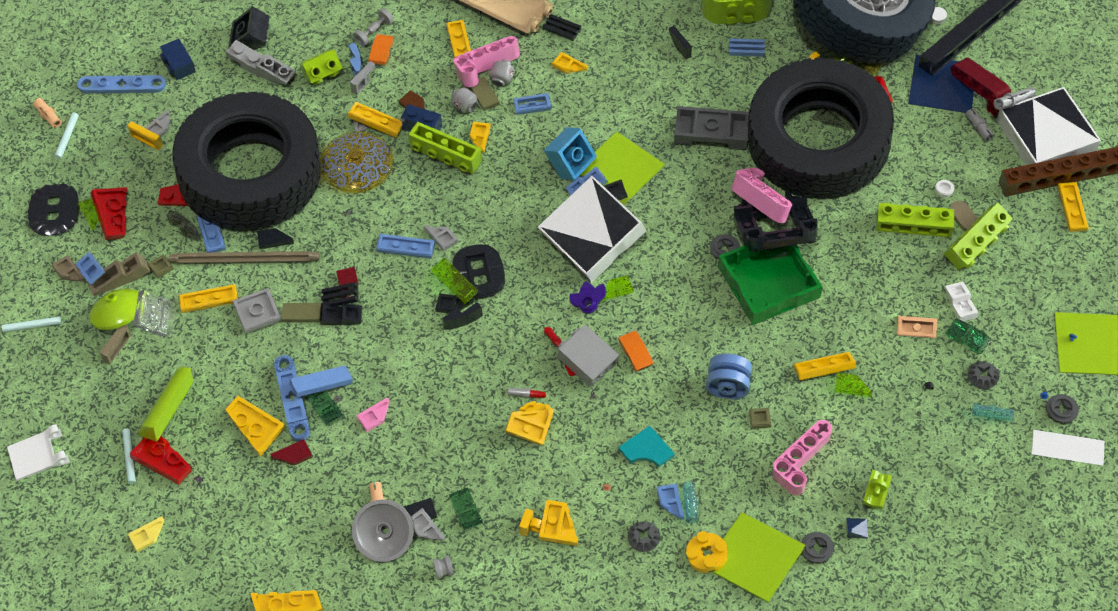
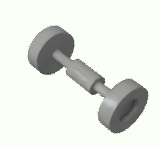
M385 8L378 11V17L380 18L378 22L375 21L371 24L365 33L356 30L352 34L355 42L365 47L369 43L368 34H372L378 29L382 22L387 25L394 22L392 14Z

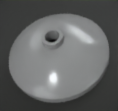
M380 499L364 505L356 514L352 524V537L357 549L365 557L378 562H387L400 557L407 551L413 539L414 527L409 513L403 506L391 500ZM383 526L389 528L388 533L382 531Z

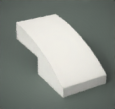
M964 282L945 286L946 294L959 322L978 318V311L970 300L971 293Z

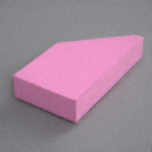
M388 398L356 415L366 432L384 423L389 405Z

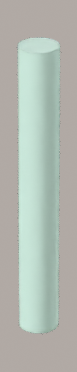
M77 113L71 114L55 153V158L61 159L79 117Z
M53 317L2 325V331L10 332L61 324V318Z
M123 429L128 484L136 483L134 460L130 458V452L132 451L130 429Z

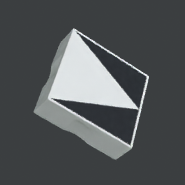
M1065 87L1021 101L1013 107L1002 108L999 110L997 123L1008 140L1016 147L1025 165L1094 152L1098 150L1101 142Z
M593 176L538 226L541 233L560 252L564 253L574 266L591 282L600 276L620 253L627 250L646 232L642 222Z

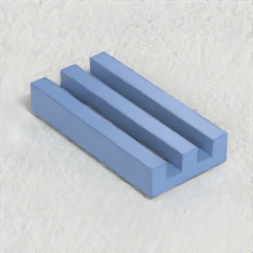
M729 38V56L764 57L765 39Z
M548 93L513 98L516 115L551 110ZM529 102L528 104L518 105V103Z

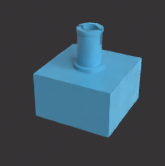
M566 127L544 150L559 177L568 180H575L597 157L581 128Z

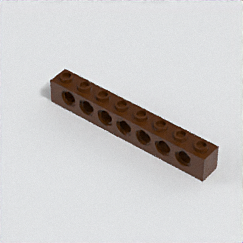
M1118 147L1005 169L1001 172L999 184L1006 197L1055 187L1058 183L1079 182L1118 174Z

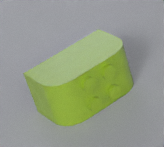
M700 0L703 16L715 24L732 25L741 22L751 23L760 21L768 17L772 6V0Z

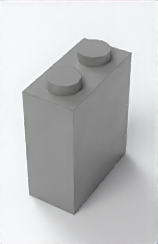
M585 324L581 329L577 328L571 334V338L568 341L564 340L560 343L557 358L587 385L592 387L618 362L619 354Z

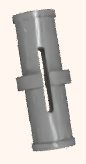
M975 108L968 110L965 116L972 123L973 129L977 130L985 142L988 141L987 138L992 140L995 135L986 125L985 119L979 116Z

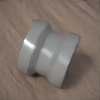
M449 555L444 556L440 560L437 558L433 559L437 579H442L445 575H454Z

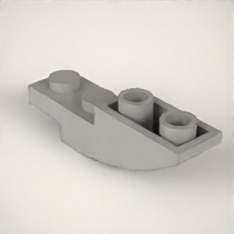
M237 40L226 51V56L241 64V69L274 83L286 85L296 73V70L268 54L263 56Z

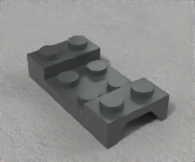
M677 106L674 144L692 145V141L726 143L729 144L728 148L747 150L749 112Z

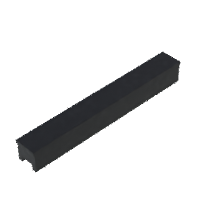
M987 0L920 55L918 67L932 76L935 75L1022 0Z

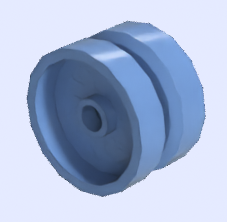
M719 354L712 357L708 367L707 391L716 397L727 399H740L747 396L752 373L751 362L744 357L734 354Z

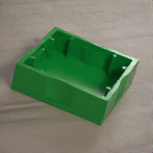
M797 245L764 249L757 252H751L747 246H741L719 255L718 268L752 325L821 298L823 286L811 267L802 258Z

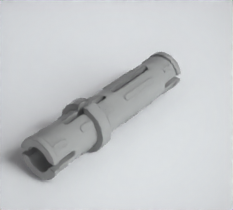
M1028 87L1015 93H1006L1003 97L994 100V106L998 110L1005 107H1013L1016 103L1035 97L1036 91L1033 87Z

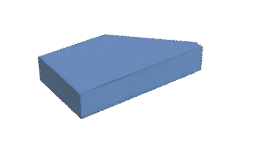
M677 484L656 487L660 507L683 520L684 514Z

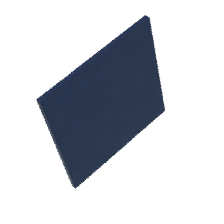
M915 55L908 104L966 113L970 109L972 110L974 91L957 80L951 72V66L959 61L951 60L932 76L918 67L920 55Z

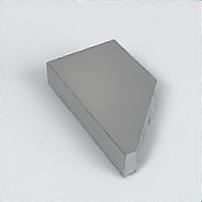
M370 61L350 81L352 93L358 95L368 85L370 81L368 76L375 69V63Z
M169 110L162 113L145 129L159 135L161 138L169 131Z
M424 226V230L435 240L443 252L459 242V239L448 227Z
M423 508L411 516L414 532L418 538L445 539Z

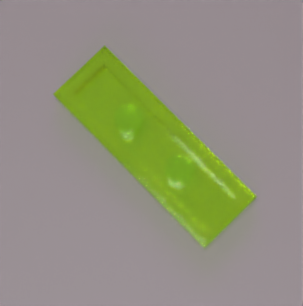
M444 257L431 269L432 273L464 304L478 292V289Z

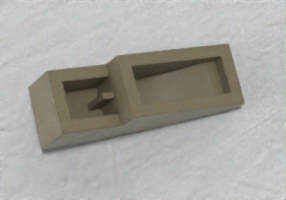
M135 252L124 261L115 260L105 267V273L92 285L89 284L92 294L97 296L136 281L151 271L145 257Z

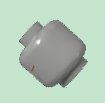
M502 59L501 61L494 62L489 74L491 82L500 87L509 85L515 69L508 60Z
M465 87L459 90L456 89L451 95L452 106L463 114L472 113L478 105L477 95Z

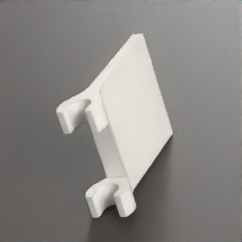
M52 425L40 434L7 447L16 480L35 475L55 466L70 463L69 457L65 455L64 451L54 454L51 440L62 437L61 430L58 429L57 425Z

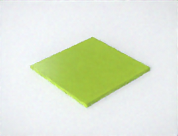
M616 131L595 151L597 157L580 176L584 177L594 167H597L608 180L605 185L621 179L628 197L619 201L625 205L665 164Z
M1055 312L1060 373L1118 375V315ZM1069 334H1074L1077 338L1074 341H1070Z
M741 512L723 539L727 544V562L720 570H713L711 572L769 603L804 550L805 544Z

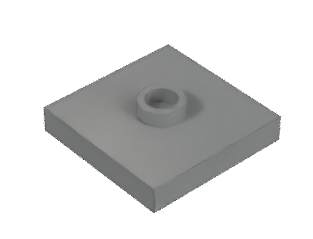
M269 288L233 300L245 334L282 321Z

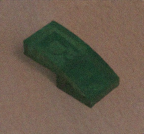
M957 318L953 320L946 331V334L959 344L965 343L978 354L984 352L992 339L981 330Z
M326 390L307 396L313 409L326 426L343 417L337 404L331 399Z
M468 487L449 494L451 503L464 531L483 524Z

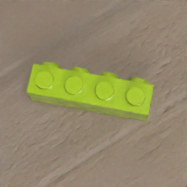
M417 122L408 134L410 148L414 151L422 152L430 158H436L447 165L459 168L463 172L474 174L482 162L481 148L420 122Z
M998 202L988 207L943 254L957 269L960 270L964 267L968 269L976 262L974 258L985 253L987 250L985 247L988 244H993L998 239L997 235L999 233L1002 234L1009 228L1008 223L1013 218Z
M878 204L876 231L952 237L954 209L910 206L908 204Z

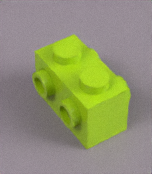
M334 49L326 50L299 63L306 81L314 85L323 82V78L328 75L329 77L338 75V71L343 69Z

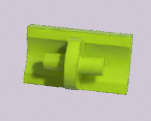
M872 470L862 504L874 509H883L892 475L881 474L876 470Z

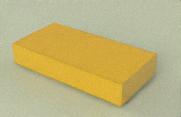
M132 121L127 125L131 137L156 150H160L163 146L159 135Z

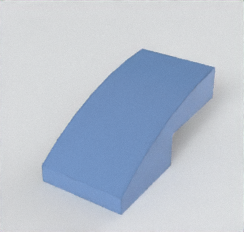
M352 43L348 45L350 56L352 57L349 62L351 71L356 76L362 70L359 50L356 44Z
M594 167L583 178L580 176L566 187V190L572 195L591 176L602 185H605L608 180L599 168Z
M90 252L75 264L91 285L105 273L101 264Z

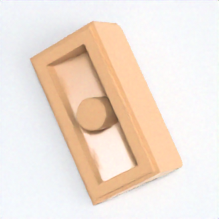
M897 316V335L936 338L937 319Z

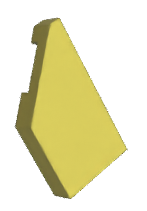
M162 516L128 534L137 552L156 543L164 523Z

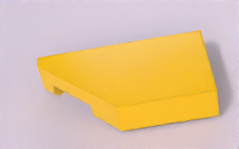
M563 52L551 63L552 67L565 74L588 70V65Z
M473 121L469 137L476 147L481 148V153H484L491 124Z

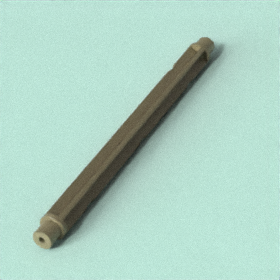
M312 251L169 254V262L177 264L312 262V260H320V253Z

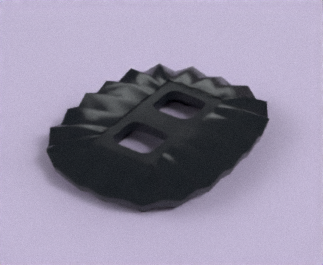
M63 183L44 185L42 188L36 189L35 193L31 195L28 209L29 226L34 232L39 235H58L69 231L74 226L78 215V194L73 186ZM60 197L59 203L54 205H48V199ZM59 212L58 219L47 220V214Z
M476 244L462 248L455 254L452 261L453 278L458 292L464 297H471L475 300L495 296L497 292L502 291L505 285L504 266L499 253L493 247ZM482 260L483 267L472 269L471 262ZM486 276V283L475 284L474 277Z

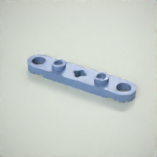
M159 75L85 76L79 79L77 86L82 93H157L165 89L166 82ZM121 82H124V83H125V84H123L122 87H119V85L121 84ZM154 82H161L159 86H153ZM84 83H91L89 87H82Z
M278 356L274 361V367L291 438L297 442L303 439L306 440L310 435V428L302 396L296 397L290 385V379L297 377L294 362L290 356ZM282 362L289 363L286 369L280 368L279 365ZM289 395H293V396H294V400H293V401H290V399H289L290 396H289ZM297 428L305 429L302 435L294 433Z

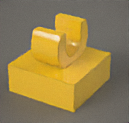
M525 509L519 525L520 535L528 537L530 530L535 533L540 532L541 520L534 518L533 510Z

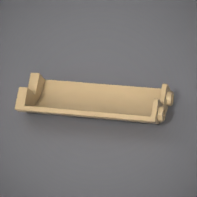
M459 0L525 33L536 32L545 18L552 14V7L554 3L548 0Z

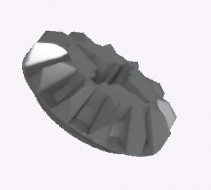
M726 234L715 237L710 244V250L715 259L719 258V255L726 253L722 249V243L728 248V252L740 247V243L735 237Z
M977 360L976 363L971 364L969 367L968 378L974 386L981 389H989L998 383L1000 378L999 369L994 366V363L990 364L987 360ZM988 370L987 375L980 377L981 372Z
M1057 394L1052 396L1047 402L1046 410L1048 411V416H1051L1054 422L1060 421L1062 424L1065 422L1071 423L1079 413L1077 402L1068 395ZM1061 403L1063 408L1067 409L1065 410L1064 414H1062L1061 410H1059Z
M647 520L637 521L633 526H630L628 531L629 544L638 551H651L660 542V531L654 523H650ZM648 531L649 538L644 537L640 540L639 532L645 533Z
M809 533L801 542L805 544V548L802 551L804 558L809 559L811 563L818 562L821 564L826 560L828 561L833 555V541L824 533ZM815 541L819 547H822L819 554L815 549H811L814 548Z

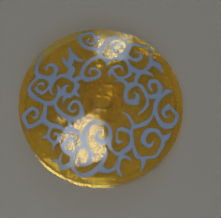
M355 131L336 137L325 147L321 155L320 167L324 179L333 188L346 193H363L377 188L386 181L393 168V155L389 145L381 137L369 132Z

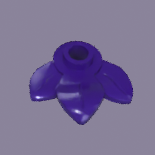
M585 281L579 293L570 294V302L573 306L579 307L585 314L593 313L598 308V303L604 299L606 287L604 284H600L595 288Z

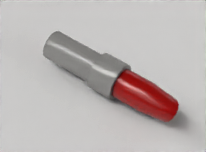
M509 388L508 395L521 396L523 398L546 397L545 392L528 388Z

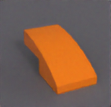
M376 35L368 63L371 61L375 64L386 65L394 42V36Z
M636 330L618 337L625 355H628L635 372L654 364Z

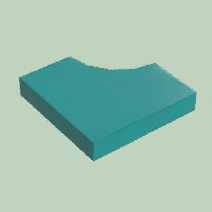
M648 426L618 447V450L630 464L646 460L660 467L675 457V453L651 426Z

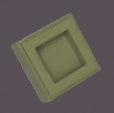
M164 254L148 263V267L158 279L174 270Z
M769 408L749 409L751 429L771 428Z

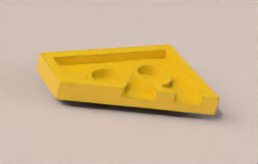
M238 395L225 409L227 415L260 457L285 428L284 423Z
M316 590L291 591L290 593L279 594L277 592H269V594L250 593L256 611H323Z

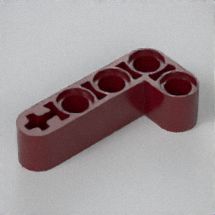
M968 57L951 66L952 75L985 98L988 113L991 112L994 116L993 118H997L999 110L995 108L994 100L1003 97L1006 93H1011L1008 84Z

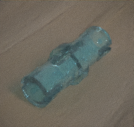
M973 403L972 415L988 417L990 420L1001 419L1012 422L1014 409L996 407L995 404L988 406ZM986 410V411H992V412H999V413H1002V414L990 413V412H984V411Z
M687 481L682 484L684 494L682 503L685 507L686 523L699 522L697 510L699 500L696 498L695 483Z

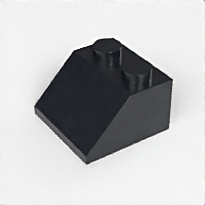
M252 6L232 22L228 49L235 40L253 50L264 46L268 39L267 31L269 29L270 16Z

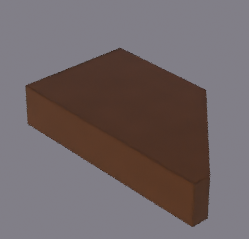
M411 90L399 100V105L405 109L408 104L425 109L424 98Z

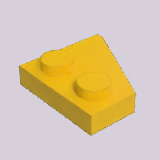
M554 409L512 412L504 432L542 446Z
M546 500L539 540L578 546V537L574 530L567 503Z

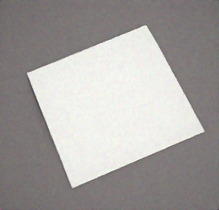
M1033 430L1032 454L1103 465L1105 441Z

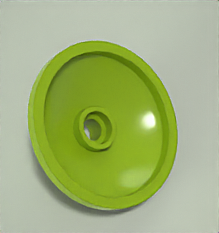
M118 289L109 292L93 305L89 314V320L95 328L100 330L122 327L133 321L142 312L145 306V299L139 291L133 289Z

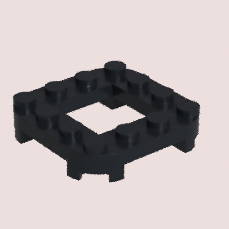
M785 192V198L792 203L789 214L796 228L763 232L761 226L758 227L755 219L760 220L768 216L744 199H742L741 204L734 206V222L744 245L749 248V251L757 252L764 249L814 243L818 234L817 218L813 217L807 205V197L805 195L802 198L792 196V192Z

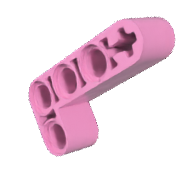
M509 36L455 57L456 74L465 87H474L479 83L478 73L491 69L494 62L501 61L502 59L508 61L517 59L520 56L517 38Z
M754 167L738 170L731 187L732 191L778 223H785L792 203L762 182L765 174L762 170Z
M826 420L817 421L775 460L772 476L791 494L800 495L805 491L807 477L800 468L829 442L832 433L830 422ZM792 456H797L799 459H793ZM778 469H784L785 472H780ZM793 482H799L801 485H795Z

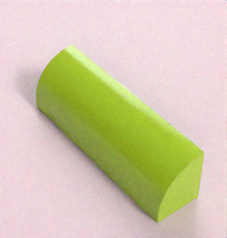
M179 367L175 371L139 428V436L158 441L193 383L191 368Z

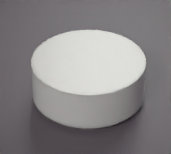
M935 7L931 22L935 24L944 23L947 12L943 8Z
M941 180L937 182L935 192L938 196L948 198L953 194L954 185L950 181Z

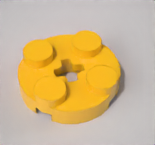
M706 531L699 532L697 536H694L689 541L686 548V555L690 566L701 573L720 570L728 559L726 542L716 534L707 533ZM709 549L712 554L703 556V551Z

